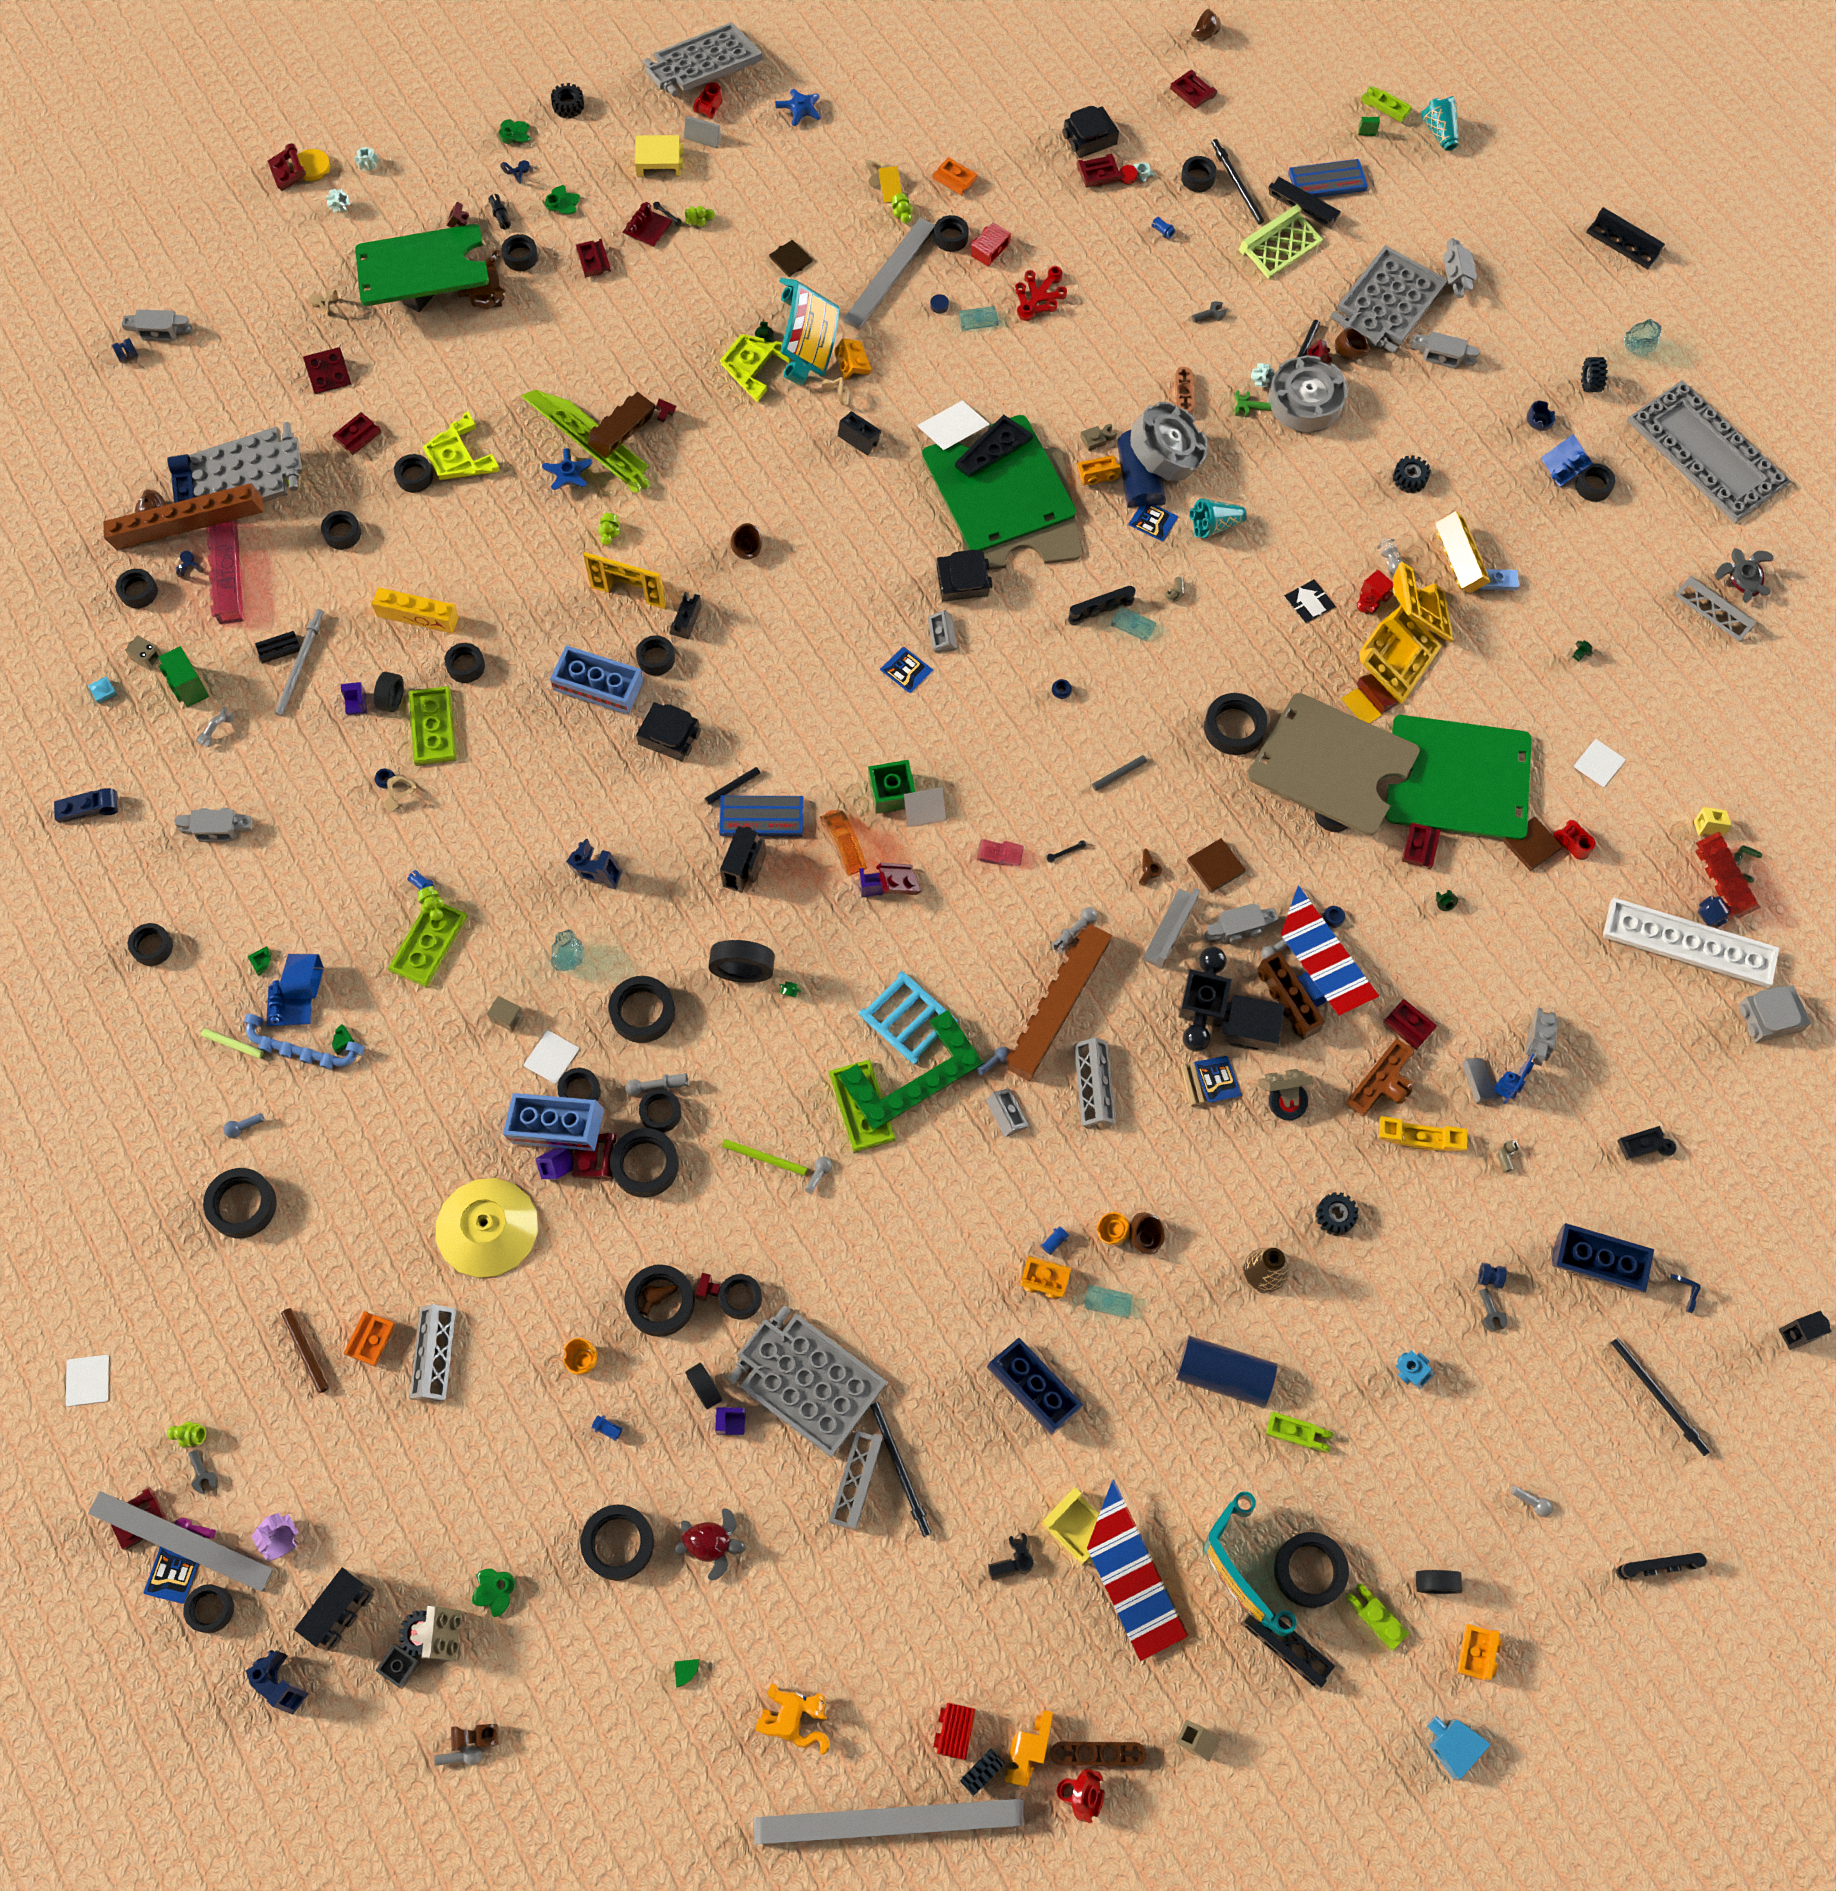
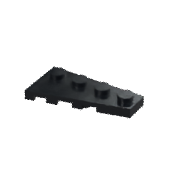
M1003 414L955 462V468L970 478L1033 440L1034 435Z

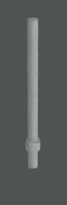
M321 609L316 610L312 621L307 626L306 630L308 632L275 710V714L278 716H283L313 639L321 628L319 624L324 615V611Z

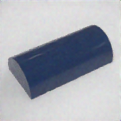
M1131 430L1124 432L1118 438L1117 447L1127 507L1165 505L1166 498L1162 477L1147 471L1131 447Z
M1565 1223L1561 1227L1555 1241L1552 1265L1569 1272L1640 1293H1646L1654 1249Z
M1188 1335L1176 1380L1265 1408L1274 1385L1277 1363Z
M1020 1338L1016 1339L987 1365L988 1370L1051 1436L1060 1430L1084 1405Z

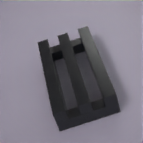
M294 631L255 643L262 664L300 651Z

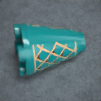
M1450 96L1442 100L1439 98L1431 100L1429 106L1420 113L1422 120L1445 151H1451L1459 145L1455 97Z
M1202 498L1196 501L1194 508L1190 509L1189 517L1193 520L1195 537L1208 538L1245 522L1247 512L1240 505Z

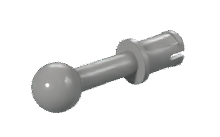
M1091 907L1084 908L1080 914L1081 918L1070 929L1065 928L1062 930L1061 936L1052 943V948L1056 950L1059 947L1057 952L1061 954L1070 943H1074L1077 940L1076 934L1086 924H1092L1096 921L1097 912Z
M687 1073L670 1076L664 1074L663 1079L646 1082H640L637 1079L629 1080L625 1090L628 1095L635 1097L645 1090L665 1087L666 1090L670 1091L671 1088L688 1086L689 1080Z

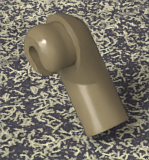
M1176 577L1174 579L1175 588L1171 589V591L1167 590L1166 597L1168 601L1176 602L1184 596L1185 585L1183 577Z
M1515 1140L1504 1142L1498 1151V1158L1504 1173L1514 1170L1510 1158L1519 1149V1144Z

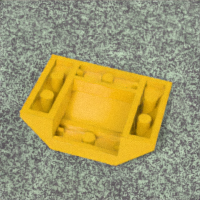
M584 552L583 557L591 588L609 593L616 580L643 588L646 604L665 609L666 603L661 574Z
M1404 562L1399 563L1393 577V593L1406 614L1448 642H1452L1453 636L1445 590L1435 583L1419 589L1416 587L1413 568Z
M1400 606L1378 624L1360 650L1359 655L1361 663L1400 703H1403L1442 645L1422 624L1409 617L1403 607Z

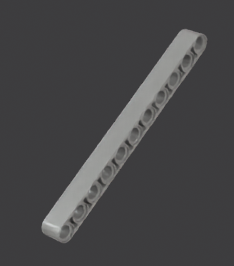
M1023 1799L753 1817L754 1844L1024 1826Z

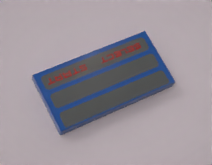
M1359 159L1290 167L1288 171L1293 185L1315 197L1367 191L1368 188Z
M721 795L720 836H734L737 827L740 826L754 829L758 832V836H803L804 798L803 796Z

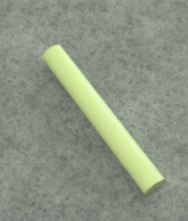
M206 1028L201 1032L202 1037L261 1059L264 1054L263 1050Z

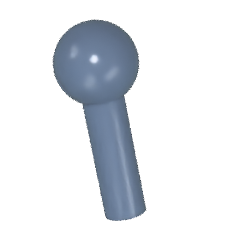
M999 1047L995 1051L994 1057L977 1068L978 1074H985L999 1063H1008L1006 1059L1010 1049Z
M259 1113L240 1122L229 1121L224 1125V1134L229 1138H236L242 1130L263 1122L264 1116L262 1113Z

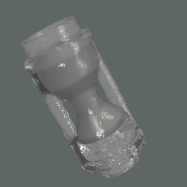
M1384 538L1380 541L1377 549L1385 558L1388 565V574L1390 578H1393L1398 564L1404 561L1401 560L1397 552L1396 540Z

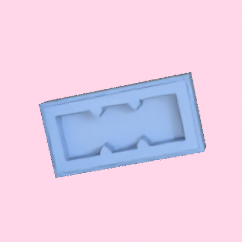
M1486 569L1491 582L1478 589L1518 590L1517 570Z

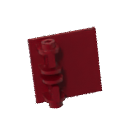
M645 202L640 205L639 210L632 216L631 221L627 223L622 233L654 247L670 226L672 220L651 211V204Z
M340 347L303 356L314 394L352 384Z

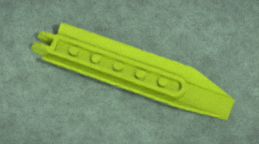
M538 390L521 395L525 401L625 484H628L631 491L638 493L641 491V488H649L650 481L643 475L649 465L623 444L607 458L588 445L590 439L589 432L594 426L598 427L599 424L570 400Z

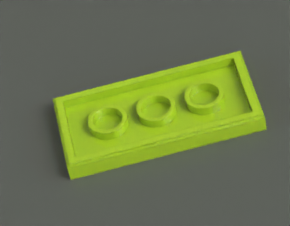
M450 686L409 691L415 766L456 761Z
M444 904L440 908L443 913L442 918L439 921H433L430 918V913L425 914L421 911L388 967L389 972L427 988L467 919V913Z
M870 1059L829 1071L853 1153L895 1141L890 1121L875 1131L871 1129L838 1077L840 1073L858 1064L879 1098L883 1099Z

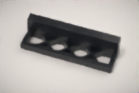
M1278 177L1275 183L1271 182L1268 187L1270 196L1290 207L1298 204L1302 209V214L1329 229L1333 227L1341 214L1340 210L1281 177Z
M1604 207L1599 211L1596 220L1586 231L1590 236L1647 270L1657 260L1665 246V243ZM1598 226L1601 229H1603L1604 232L1599 233L1596 230H1594V228ZM1610 237H1616L1619 239V241L1614 242L1610 239ZM1626 246L1633 247L1635 251H1629L1626 249ZM1641 255H1646L1650 257L1651 260L1648 262L1641 257Z
M1250 1614L1246 1615L1240 1623L1314 1688L1321 1689L1327 1682L1326 1678L1335 1667L1334 1664L1295 1631L1286 1636V1642H1282L1273 1634L1270 1628H1265ZM1280 1618L1278 1619V1624L1282 1629H1290L1286 1623ZM1290 1636H1292L1296 1641H1291ZM1291 1644H1301L1305 1648L1306 1658H1300L1293 1652ZM1309 1652L1313 1654L1315 1657L1310 1658ZM1320 1660L1327 1666L1322 1675L1311 1667L1310 1661Z

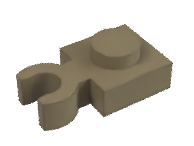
M1107 424L1101 430L1099 426L1081 432L1080 437L1087 450L1090 451L1106 445V440H1114L1117 433H1109L1108 431L1112 430V424Z

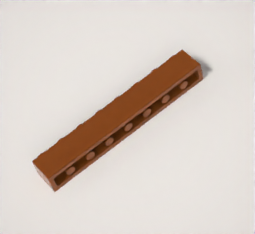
M252 483L106 520L103 521L104 539L116 550L263 513V496Z
M1090 923L1086 930L1082 928L1077 937V940H1079L1077 946L1072 945L1067 955L1069 957L1067 963L1063 962L1057 972L1059 974L1057 980H1052L1048 986L1047 991L1049 994L1046 998H1041L1037 1006L1039 1011L1036 1016L1031 1015L1027 1023L1028 1030L1026 1033L1022 1032L1016 1042L1019 1044L1017 1049L1010 1051L1006 1059L1008 1062L1007 1070L1029 1082L1031 1081L1109 946L1111 934Z

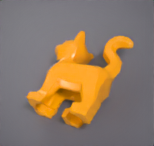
M771 1683L767 1695L774 1702L780 1704L781 1709L778 1716H773L770 1710L763 1709L762 1717L758 1718L755 1731L769 1737H781L801 1748H807L815 1742H819L820 1754L825 1755L830 1747V1741L826 1734L812 1732L806 1737H802L799 1734L804 1713L813 1719L826 1720L827 1717L824 1715L826 1708L825 1696L822 1693H816L814 1696L806 1697L797 1692L779 1691L778 1685Z

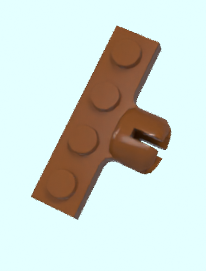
M1396 1038L1348 1098L1346 1105L1365 1116L1381 1096H1386L1397 1104H1402L1406 1100L1405 1096L1409 1097L1411 1094L1413 1082L1402 1076L1399 1072L1414 1054V1049Z

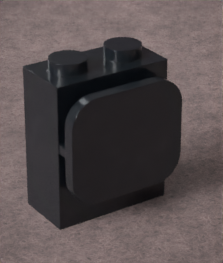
M1087 106L1072 112L1070 118L1064 121V128L1062 129L1064 138L1069 141L1072 151L1076 152L1079 158L1112 147L1118 143L1119 130L1103 106L1099 108Z
M967 550L954 552L950 556L937 557L936 569L942 602L989 595V590L992 589V578L987 575L989 560L988 558L985 559L984 552Z
M654 702L636 737L638 745L683 762L685 756H689L692 750V743L694 739H698L701 728L699 727L698 719L692 717L688 711L670 704L661 705Z
M737 827L720 867L723 887L742 893L748 878L750 882H756L766 857L765 840L758 839V832L750 827Z
M1233 994L1231 1001H1227L1225 1014H1228L1227 1021H1224L1221 1033L1225 1034L1224 1042H1228L1234 1047L1249 1050L1265 1049L1276 1051L1280 1040L1285 1004Z

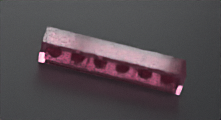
M236 519L206 527L209 534L207 546L210 550L208 563L211 567L209 580L212 584V588L209 591L210 597L213 600V605H211L210 609L212 616L216 617L219 624L244 621L238 521Z

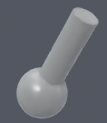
M1283 939L1274 946H1265L1261 951V957L1265 959L1282 951L1288 945Z
M822 1156L815 1161L816 1170L805 1188L807 1193L812 1194L823 1174L830 1172L832 1169V1162L828 1157Z
M1516 1485L1511 1489V1494L1533 1506L1537 1515L1546 1517L1551 1514L1553 1506L1548 1499H1537Z
M472 1744L461 1752L435 1755L434 1763L435 1766L458 1762L476 1765L482 1758V1750L480 1747Z

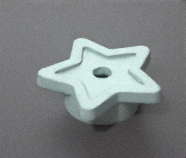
M1141 162L1134 164V167L1137 169V178L1142 182H1145L1147 177L1154 176L1155 173L1150 170L1149 163Z

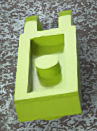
M1373 86L1369 87L1367 93H1364L1361 97V101L1364 104L1372 105L1401 123L1412 110V106Z
M1276 1412L1270 1413L1265 1433L1266 1436L1329 1453L1330 1447L1313 1441L1314 1436L1317 1435L1325 1439H1332L1333 1437L1331 1431Z
M1359 1583L1356 1589L1368 1603L1363 1607L1351 1593L1346 1596V1599L1358 1612L1357 1615L1389 1650L1393 1651L1409 1633L1375 1596L1373 1597L1372 1593L1363 1584Z

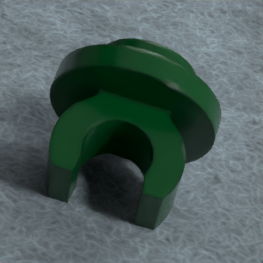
M760 322V327L755 330V337L764 338L767 342L771 341L774 336L772 328L768 326V322Z
M1578 640L1576 642L1578 649L1573 653L1572 657L1579 662L1584 655L1591 656L1593 654L1592 645L1585 640L1583 642Z
M1447 890V893L1443 895L1440 892H1436L1437 906L1441 911H1449L1457 905L1458 898L1452 891Z

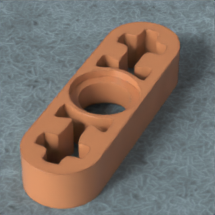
M1180 367L1175 375L1176 406L1184 409L1183 404L1187 402V409L1184 410L1192 415L1195 406L1193 372L1188 367ZM1182 375H1185V378H1186V381H1185V382H1183V376H1182ZM1186 389L1190 393L1183 395L1180 393V390Z

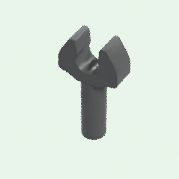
M1214 301L1211 302L1209 310L1192 315V320L1196 322L1213 317L1220 321L1226 316L1227 309L1217 311L1222 308L1223 302Z
M1488 1288L1480 1290L1479 1292L1487 1311L1486 1318L1482 1320L1484 1326L1490 1332H1493L1495 1326L1492 1320L1497 1319L1501 1329H1504L1507 1324L1506 1313L1496 1310Z
M198 1450L189 1452L188 1455L197 1475L196 1479L191 1483L193 1489L204 1495L205 1491L202 1483L205 1480H208L210 1486L216 1489L218 1483L217 1475L213 1472H206Z

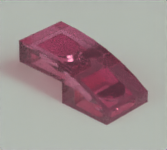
M981 839L977 861L998 865L1020 866L1024 846L1008 841H1003L1001 844Z

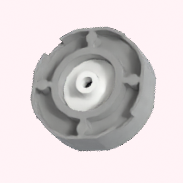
M1307 355L1289 359L1279 366L1278 371L1273 376L1268 394V401L1272 412L1278 421L1293 430L1311 432L1326 429L1338 420L1347 398L1348 386L1341 370L1333 363L1330 366L1321 362L1320 357Z
M1158 402L1154 406H1148L1133 423L1130 441L1134 453L1148 472L1161 476L1167 481H1179L1190 476L1205 460L1207 455V438L1204 431L1199 432L1194 425L1196 419L1189 412L1169 402Z

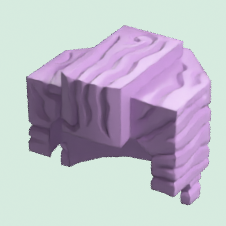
M280 1513L266 1517L257 1527L251 1538L259 1552L270 1562L295 1549L297 1545L295 1544L294 1537L299 1532L293 1521H291L289 1514L281 1517Z

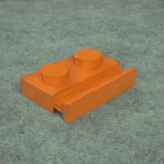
M948 157L938 167V170L933 173V179L962 196L963 192L967 191L977 180V174Z
M364 1311L344 1354L376 1367L396 1324Z

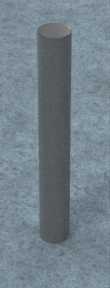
M1142 755L1092 783L1093 789L1097 791L1146 763V757Z

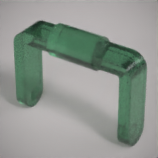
M1742 845L1734 853L1730 873L1732 876L1753 883L1754 877L1737 871V868L1740 866L1743 852L1757 858L1762 857V852Z

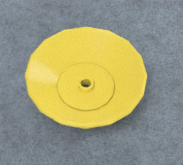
M498 1178L477 1179L458 1188L443 1203L436 1221V1243L444 1260L458 1272L477 1278L499 1276L517 1267L531 1252L538 1234L537 1211L529 1195L514 1183ZM487 1220L488 1224L486 1226H480L482 1221Z

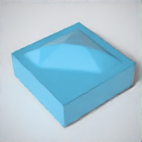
M107 676L88 685L98 704L117 695Z

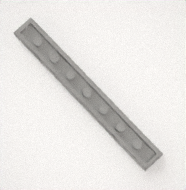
M922 218L918 219L845 315L844 323L858 330L862 328L932 235L935 224Z
M99 1491L88 1514L261 1592H263L274 1568L102 1491Z

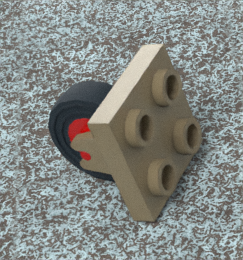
M1298 1069L1287 1070L1284 1075H1278L1277 1073L1264 1074L1265 1078L1258 1079L1259 1087L1271 1091L1269 1106L1274 1115L1283 1120L1300 1118L1308 1107V1096L1302 1086L1313 1084L1312 1075Z

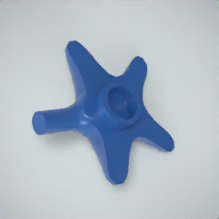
M791 89L792 99L775 101L776 109L787 108L792 111L793 126L798 125L806 115L817 120L821 119L820 114L814 108V104L820 98L817 93L803 95L796 89Z
M565 448L563 449V462L558 464L543 463L542 468L557 476V479L551 485L553 490H558L569 484L586 487L587 483L580 477V474L589 468L593 461L592 459L574 462L571 460V450Z

